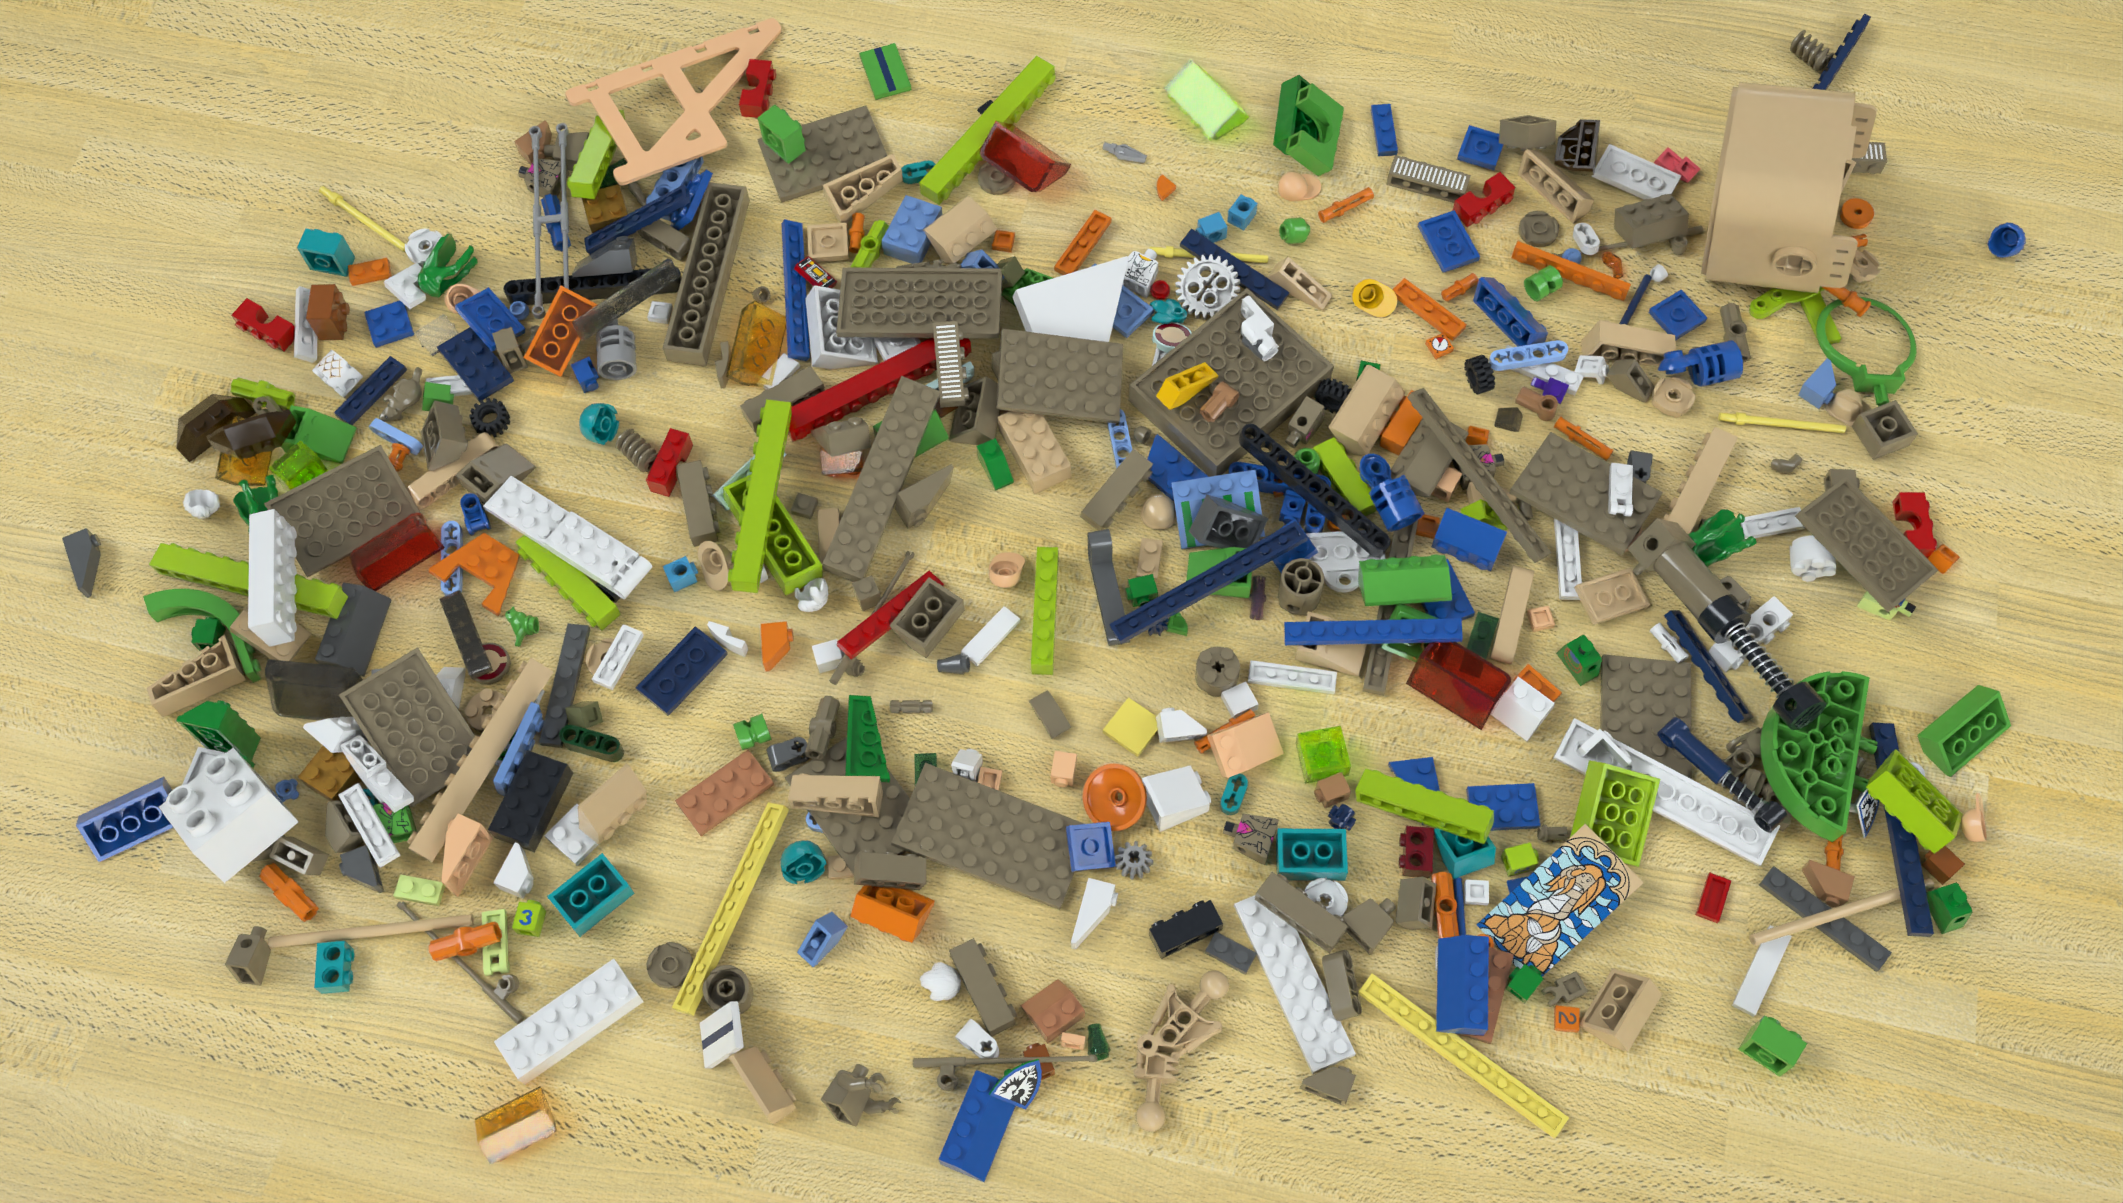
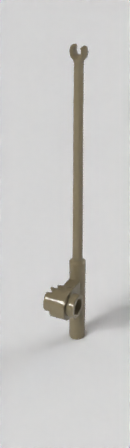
M1703 227L1688 228L1687 234L1666 239L1669 240L1670 248H1672L1674 254H1683L1688 244L1686 237L1702 234ZM1626 242L1599 246L1598 251L1629 245ZM1552 253L1556 256L1562 257V254Z
M909 551L906 552V558L872 614L882 607L909 560L914 557V552L911 555ZM845 654L829 681L837 685L844 672L854 677L861 676L864 673L865 666L862 665L861 660H858L856 657L851 660Z
M405 902L397 903V907L403 910L413 921L420 920L407 907ZM432 930L425 931L433 940L439 939ZM457 955L451 957L517 1025L524 1020V1017L506 1000L509 994L514 993L519 987V980L515 975H503L502 979L498 981V986L494 989L490 984H486Z
M1097 1056L970 1059L966 1057L913 1058V1067H940L937 1084L944 1091H952L956 1088L958 1082L955 1075V1067L970 1064L1025 1063L1035 1059H1039L1040 1063L1097 1062ZM948 1078L952 1079V1082H948L947 1084H945V1081Z

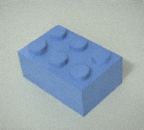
M905 195L882 239L884 255L911 264L921 263L931 245L923 229L943 215L942 207Z

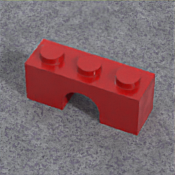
M749 59L746 72L748 85L756 88L751 90L742 89L739 108L742 117L758 118L769 109V96H772L773 93L772 82L776 80V69H773L772 61Z
M1499 172L1485 181L1482 191L1486 196L1485 198L1476 197L1469 191L1455 200L1452 211L1455 210L1460 221L1468 228L1472 224H1478L1486 215L1496 212L1503 204H1509L1514 198L1513 195L1516 187Z
M248 298L231 315L238 329L243 332H250L255 339L259 341L261 339L264 340L273 349L278 348L285 352L295 340V326L291 322L277 315L271 322L264 324L269 316L261 305Z
M672 428L669 429L646 478L650 492L670 497L677 482L676 465L680 461L686 463L693 448L689 433Z
M1899 492L1892 502L1895 520L1906 521L1913 526L1914 530H1906L1903 535L1928 559L1937 548V541L1933 538L1932 532L1933 521L1929 516V501L1926 500L1925 492Z

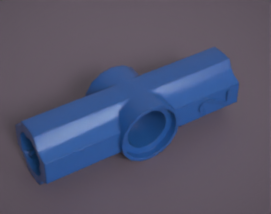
M548 194L541 199L545 216L561 214L557 195ZM561 222L546 223L554 249L563 251ZM568 235V248H569V247L571 246V242H570L569 235Z

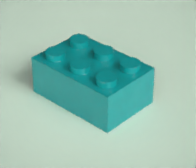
M1278 828L1276 834L1277 874L1283 875L1287 880L1314 881L1319 878H1327L1326 880L1345 881L1348 874L1346 829Z
M601 853L547 897L577 935L581 937L635 893L605 855Z

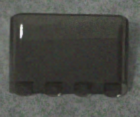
M268 659L265 668L271 706L278 716L319 721L328 718L353 717L339 694L363 680L353 667Z

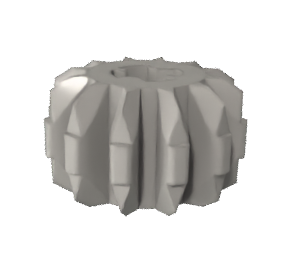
M1136 840L1134 846L1126 842L1125 848H1118L1119 854L1115 856V861L1119 863L1116 864V869L1122 870L1121 875L1123 877L1129 873L1131 880L1134 879L1135 874L1142 879L1143 872L1149 874V866L1153 865V860L1150 858L1152 851H1146V844L1138 847V841ZM1134 857L1138 858V863H1136V861H1134V863H1131L1130 858H1132L1133 860Z

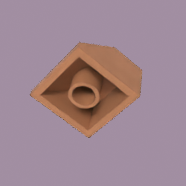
M1059 979L1020 1005L1047 1044L1085 1017V1010Z

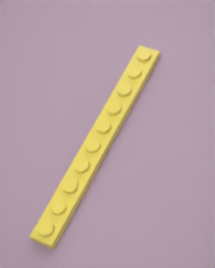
M767 803L672 1006L674 1010L694 1016L703 997V983L710 975V972L716 968L787 816L789 809L786 806Z
M1373 973L1359 990L1360 996L1554 1139L1568 1121L1569 1117L1456 1034L1436 1032V1020Z

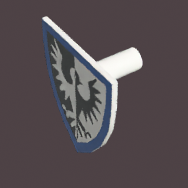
M1867 789L1864 793H1860L1854 804L1850 803L1849 812L1858 813L1864 838H1866L1872 827L1880 802L1879 799L1875 800L1871 797Z

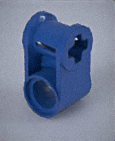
M473 493L465 494L460 500V505L470 536L483 529L490 530L489 519L477 495ZM476 504L474 507L469 508L470 505Z

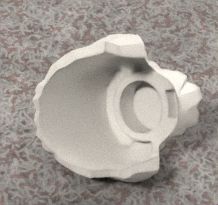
M196 489L189 491L185 494L183 501L185 510L198 519L209 518L220 507L219 496L209 490Z
M816 578L804 586L803 592H800L799 588H795V597L799 600L798 608L801 611H817L827 603L828 586L824 578Z
M942 962L935 963L932 970L923 973L920 977L921 986L931 991L930 999L934 1001L949 1000L959 993L961 986L960 975L957 970Z

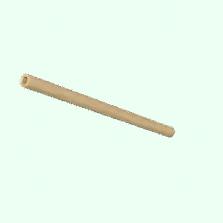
M1931 878L1924 879L1926 891L1933 889V880ZM1899 887L1751 934L1749 936L1750 942L1753 946L1899 900L1901 899Z
M469 914L273 936L268 938L269 948L473 926L474 916Z

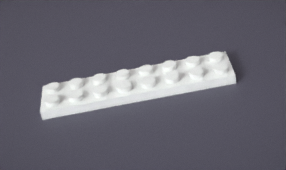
M1255 895L1235 903L1234 908L1254 951L1257 953L1256 955L1312 1074L1355 1056L1356 1053L1341 1022L1337 1021L1332 1014L1329 997L1297 930L1257 902Z

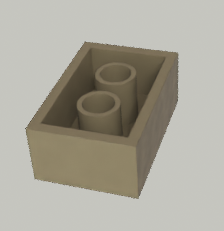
M1664 194L1656 198L1616 208L1614 229L1633 249L1687 234L1689 213L1671 194Z

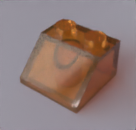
M822 446L820 447L822 475L827 474L829 477L838 476L840 473L858 475L862 471L865 464L864 449L831 457Z

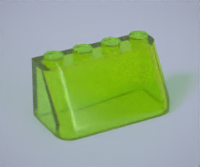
M1191 59L1164 87L1169 93L1167 95L1172 102H1178L1181 105L1179 109L1186 116L1189 114L1192 117L1190 121L1197 128L1201 126L1204 129L1202 133L1210 141L1212 139L1218 140L1245 123L1250 117L1202 67Z

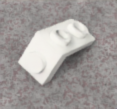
M1601 729L1597 730L1592 736L1587 733L1578 742L1581 746L1576 751L1582 757L1599 742L1624 768L1632 762L1629 759V753L1622 747L1618 748L1613 743V737Z

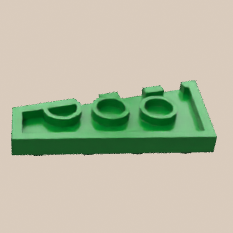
M849 695L845 776H880L881 782L889 783L890 776L887 771L885 754L883 753L881 737L877 728L871 696Z

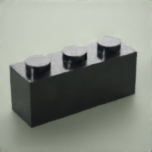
M1202 900L1195 903L1192 909L1186 912L1180 910L1174 913L1171 919L1165 922L1164 920H1159L1152 924V928L1149 929V937L1160 958L1163 959L1215 934V932L1221 931L1223 929V922L1212 901L1205 902Z

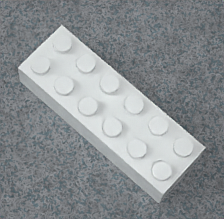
M275 509L249 515L248 628L269 647L295 641V632L297 630L295 623V613L297 611L295 604V594L297 592L295 585V575L297 574L295 567V557L297 555L295 539L297 534L295 528Z
M612 959L502 1035L494 1043L517 1079L526 1085L644 1001L615 959Z

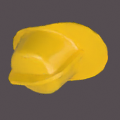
M1365 279L1354 287L1352 300L1359 309L1376 317H1386L1395 310L1397 296L1388 286L1373 279Z

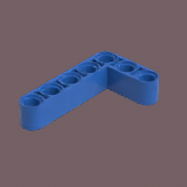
M1234 462L1229 467L1228 474L1256 470V476L1262 478L1257 480L1259 492L1273 494L1274 491L1284 493L1283 496H1285L1286 490L1294 491L1284 482H1275L1274 480L1278 477L1263 465ZM1293 475L1296 479H1302L1300 475ZM1317 475L1327 485L1331 486V482L1326 476ZM1309 488L1314 493L1318 492L1315 488ZM1308 503L1304 532L1322 533L1325 516ZM1310 524H1317L1318 527H1312Z

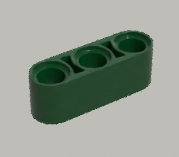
M566 725L559 732L561 741L570 751L609 762H618L624 756V749L619 740L614 736L575 725ZM576 735L573 740L567 741L569 736ZM596 741L593 746H587L589 742ZM617 747L613 752H608L609 748Z

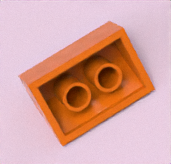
M863 886L856 894L850 917L857 919L860 923L878 928L881 932L897 936L902 941L913 943L921 933L935 900L909 889Z

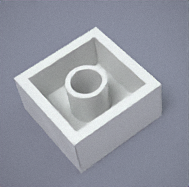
M1246 681L1221 693V699L1234 719L1249 709L1252 711L1258 709L1259 704Z

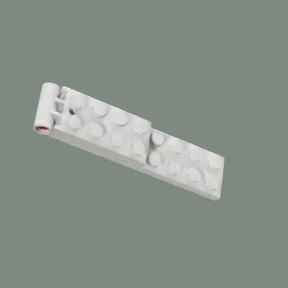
M510 476L484 505L486 511L594 579L622 599H625L653 567L648 560L639 556L631 548L574 512L570 511L569 513L513 476Z

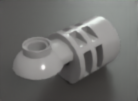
M604 304L600 307L598 313L592 317L594 328L597 331V371L600 376L606 379H627L632 377L637 371L635 335L628 327L618 325L615 311L608 304Z

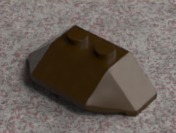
M1580 119L1576 122L1575 126L1558 137L1554 164L1575 175H1594L1600 120Z
M211 394L178 419L176 448L190 463L212 446L207 440V435L213 434L214 431L223 426L248 419L256 412L244 398Z
M290 409L283 412L264 413L223 426L214 431L213 434L207 435V440L215 450L237 459H247L256 454L270 452L275 448L281 447L295 426L296 420Z

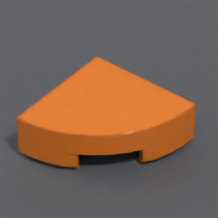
M1162 174L1157 181V193L1163 201L1176 190V185Z

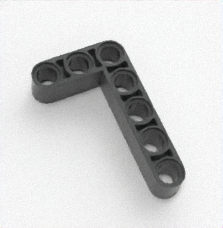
M1104 529L1088 532V559L1108 646L1119 645V641L1109 626L1112 622L1125 616L1112 562L1113 546L1110 530Z

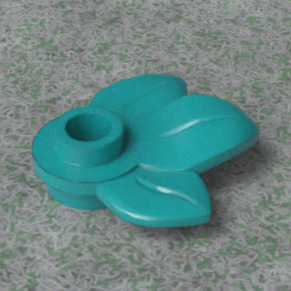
M1168 298L1166 301L1155 300L1150 303V306L1157 312L1151 318L1154 322L1182 324L1187 319V311L1176 300Z

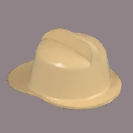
M1850 389L1835 392L1829 404L1825 403V409L1829 415L1852 427L1859 414L1871 410V407L1861 399L1860 395Z
M704 541L698 548V558L704 579L711 589L715 591L722 590L728 583V568L732 563L731 553L721 543L716 544L712 541Z

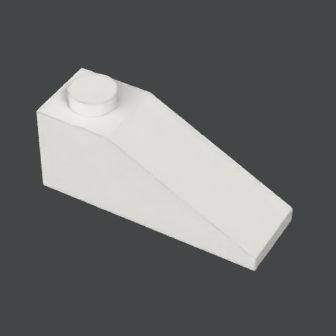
M1088 878L1071 940V949L1076 950L1108 915L1111 906L1116 905L1118 893L1115 892V884Z

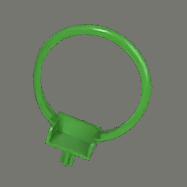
M1860 297L1865 301H1870L1871 305L1892 314L1903 325L1910 339L1909 356L1906 361L1898 365L1892 375L1868 374L1866 365L1862 364L1860 367H1857L1856 362L1836 351L1827 339L1825 332L1826 319L1834 308L1842 305L1841 300H1835L1822 310L1817 320L1816 334L1823 353L1837 368L1852 377L1855 392L1874 393L1878 407L1889 403L1887 393H1896L1905 381L1904 373L1916 359V341L1911 328L1889 306L1874 299Z

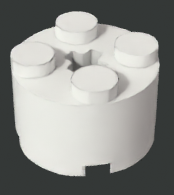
M1813 535L1800 537L1792 542V546L1789 548L1790 566L1793 574L1802 577V580L1806 582L1814 581L1818 577L1836 574V559Z

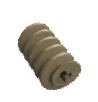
M1802 30L1792 41L1790 51L1796 53L1798 58L1802 57V61L1808 62V65L1813 67L1815 71H1819L1830 62L1834 53L1827 55L1830 49L1826 48L1822 51L1824 44L1821 43L1816 46L1818 39L1810 42L1812 35L1809 34L1804 37L1806 30Z
M627 429L619 435L616 441V448L641 472L651 470L658 453H656L654 448H651L649 443H646L644 438H640L639 433H634V429Z

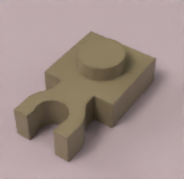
M1577 971L1557 979L1554 982L1557 987L1549 986L1541 991L1543 995L1547 993L1554 995V999L1548 1002L1549 1007L1557 1004L1561 998L1567 1003L1588 993Z

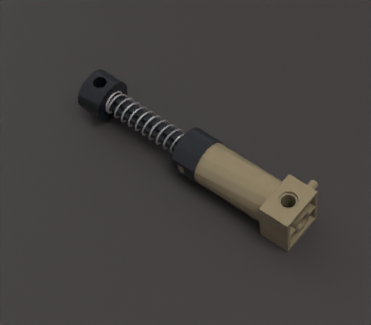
M1656 518L1627 548L1639 562L1633 569L1634 574L1640 575L1644 570L1657 572L1715 643L1720 644L1732 641V647L1738 648L1737 653H1742L1744 655L1743 660L1749 661L1748 666H1753L1755 673L1759 672V679H1765V685L1771 686L1770 692L1775 691L1777 693L1776 698L1778 699L1773 704V709L1791 730H1798L1811 723L1823 712L1826 702L1807 681L1793 685L1794 680L1788 678L1787 672H1782L1783 667L1777 665L1776 659H1771V653H1765L1766 647L1760 646L1761 643L1759 640H1755L1754 634H1749L1750 630L1746 626L1751 620L1750 613L1692 550L1696 543L1676 522Z

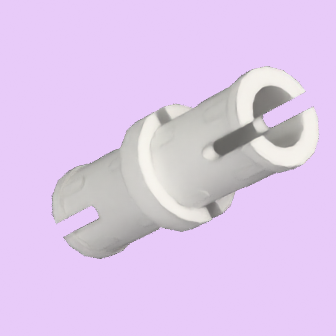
M1661 623L1656 624L1650 629V633L1661 643V648L1664 651L1667 650L1677 663L1684 662L1689 657L1677 643V638L1675 636L1672 637Z

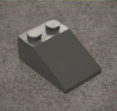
M628 236L617 237L616 240L611 241L579 261L572 276L582 277L633 272L637 263L634 238H628Z
M1206 494L1189 532L1201 544L1217 548H1247L1258 542L1268 518L1225 499Z

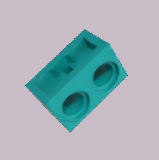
M346 941L317 943L314 988L321 994L350 992V984L353 983L351 962L354 961L355 953L352 946ZM340 952V956L336 960H332L334 954ZM339 974L338 979L331 983L333 976Z

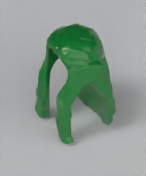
M450 233L446 234L445 237H441L419 272L417 281L420 289L432 297L439 298L450 286L460 282L469 274L471 268H474L478 263L476 257L469 261L474 252V247L469 245L468 249L454 265L447 266L456 252V242ZM465 265V267L459 272V274L456 277L447 280L444 279L448 276L456 274L462 268V266Z
M274 475L265 477L267 487L251 489L247 480L239 481L238 485L242 487L243 492L241 491L236 494L233 502L238 509L240 517L248 526L250 514L267 511L268 509L264 503L278 497Z
M1728 509L1718 511L1714 516L1707 519L1696 532L1688 534L1696 543L1692 550L1707 567L1755 545L1757 541L1753 536L1747 539L1744 538L1743 528L1740 523L1745 521V516L1739 513L1735 517L1734 512Z

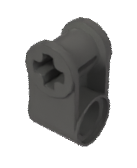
M1634 450L1629 452L1627 465H1633V477L1644 483L1649 480L1651 475L1652 453Z
M795 737L769 746L766 751L772 771H783L808 761L809 757L805 754L808 744L806 740L802 737Z

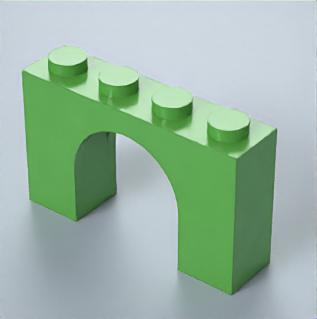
M1311 83L1298 90L1295 106L1315 122L1319 131V141L1304 130H1301L1289 136L1286 153L1315 175L1320 176L1331 171L1333 168L1344 107Z

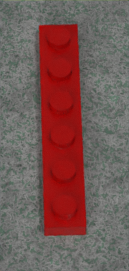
M930 570L838 640L837 647L852 660L891 630L890 624L928 578H931L943 587L944 583Z

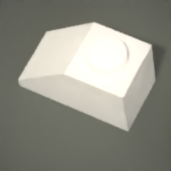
M443 667L436 676L459 709L466 668Z
M1165 708L1156 716L1160 743L1200 739L1207 734L1206 728L1182 710L1175 711L1174 708Z
M960 749L951 765L953 773L977 782L980 767H982L983 763L982 754H979L974 749Z
M515 842L494 884L500 890L523 899L526 893L528 894L531 891L534 878L525 851Z

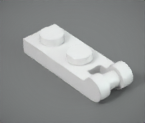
M1611 463L1609 514L1616 515V513H1622L1628 517L1632 515L1633 465Z

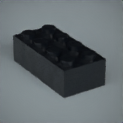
M527 750L488 828L493 837L512 845L516 842L523 849L535 853L573 775L568 764Z

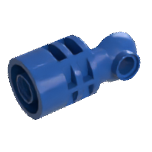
M1733 340L1690 349L1686 355H1683L1682 350L1666 352L1663 354L1664 359L1658 367V371H1666V374L1685 372L1686 367H1688L1689 375L1694 385L1702 387L1740 378L1743 373V359L1738 345Z
M1377 454L1363 456L1359 465L1360 477L1363 482L1370 485L1372 490L1369 492V495L1388 532L1400 530L1419 520L1425 513L1406 476L1402 475L1392 480L1390 466L1383 457Z

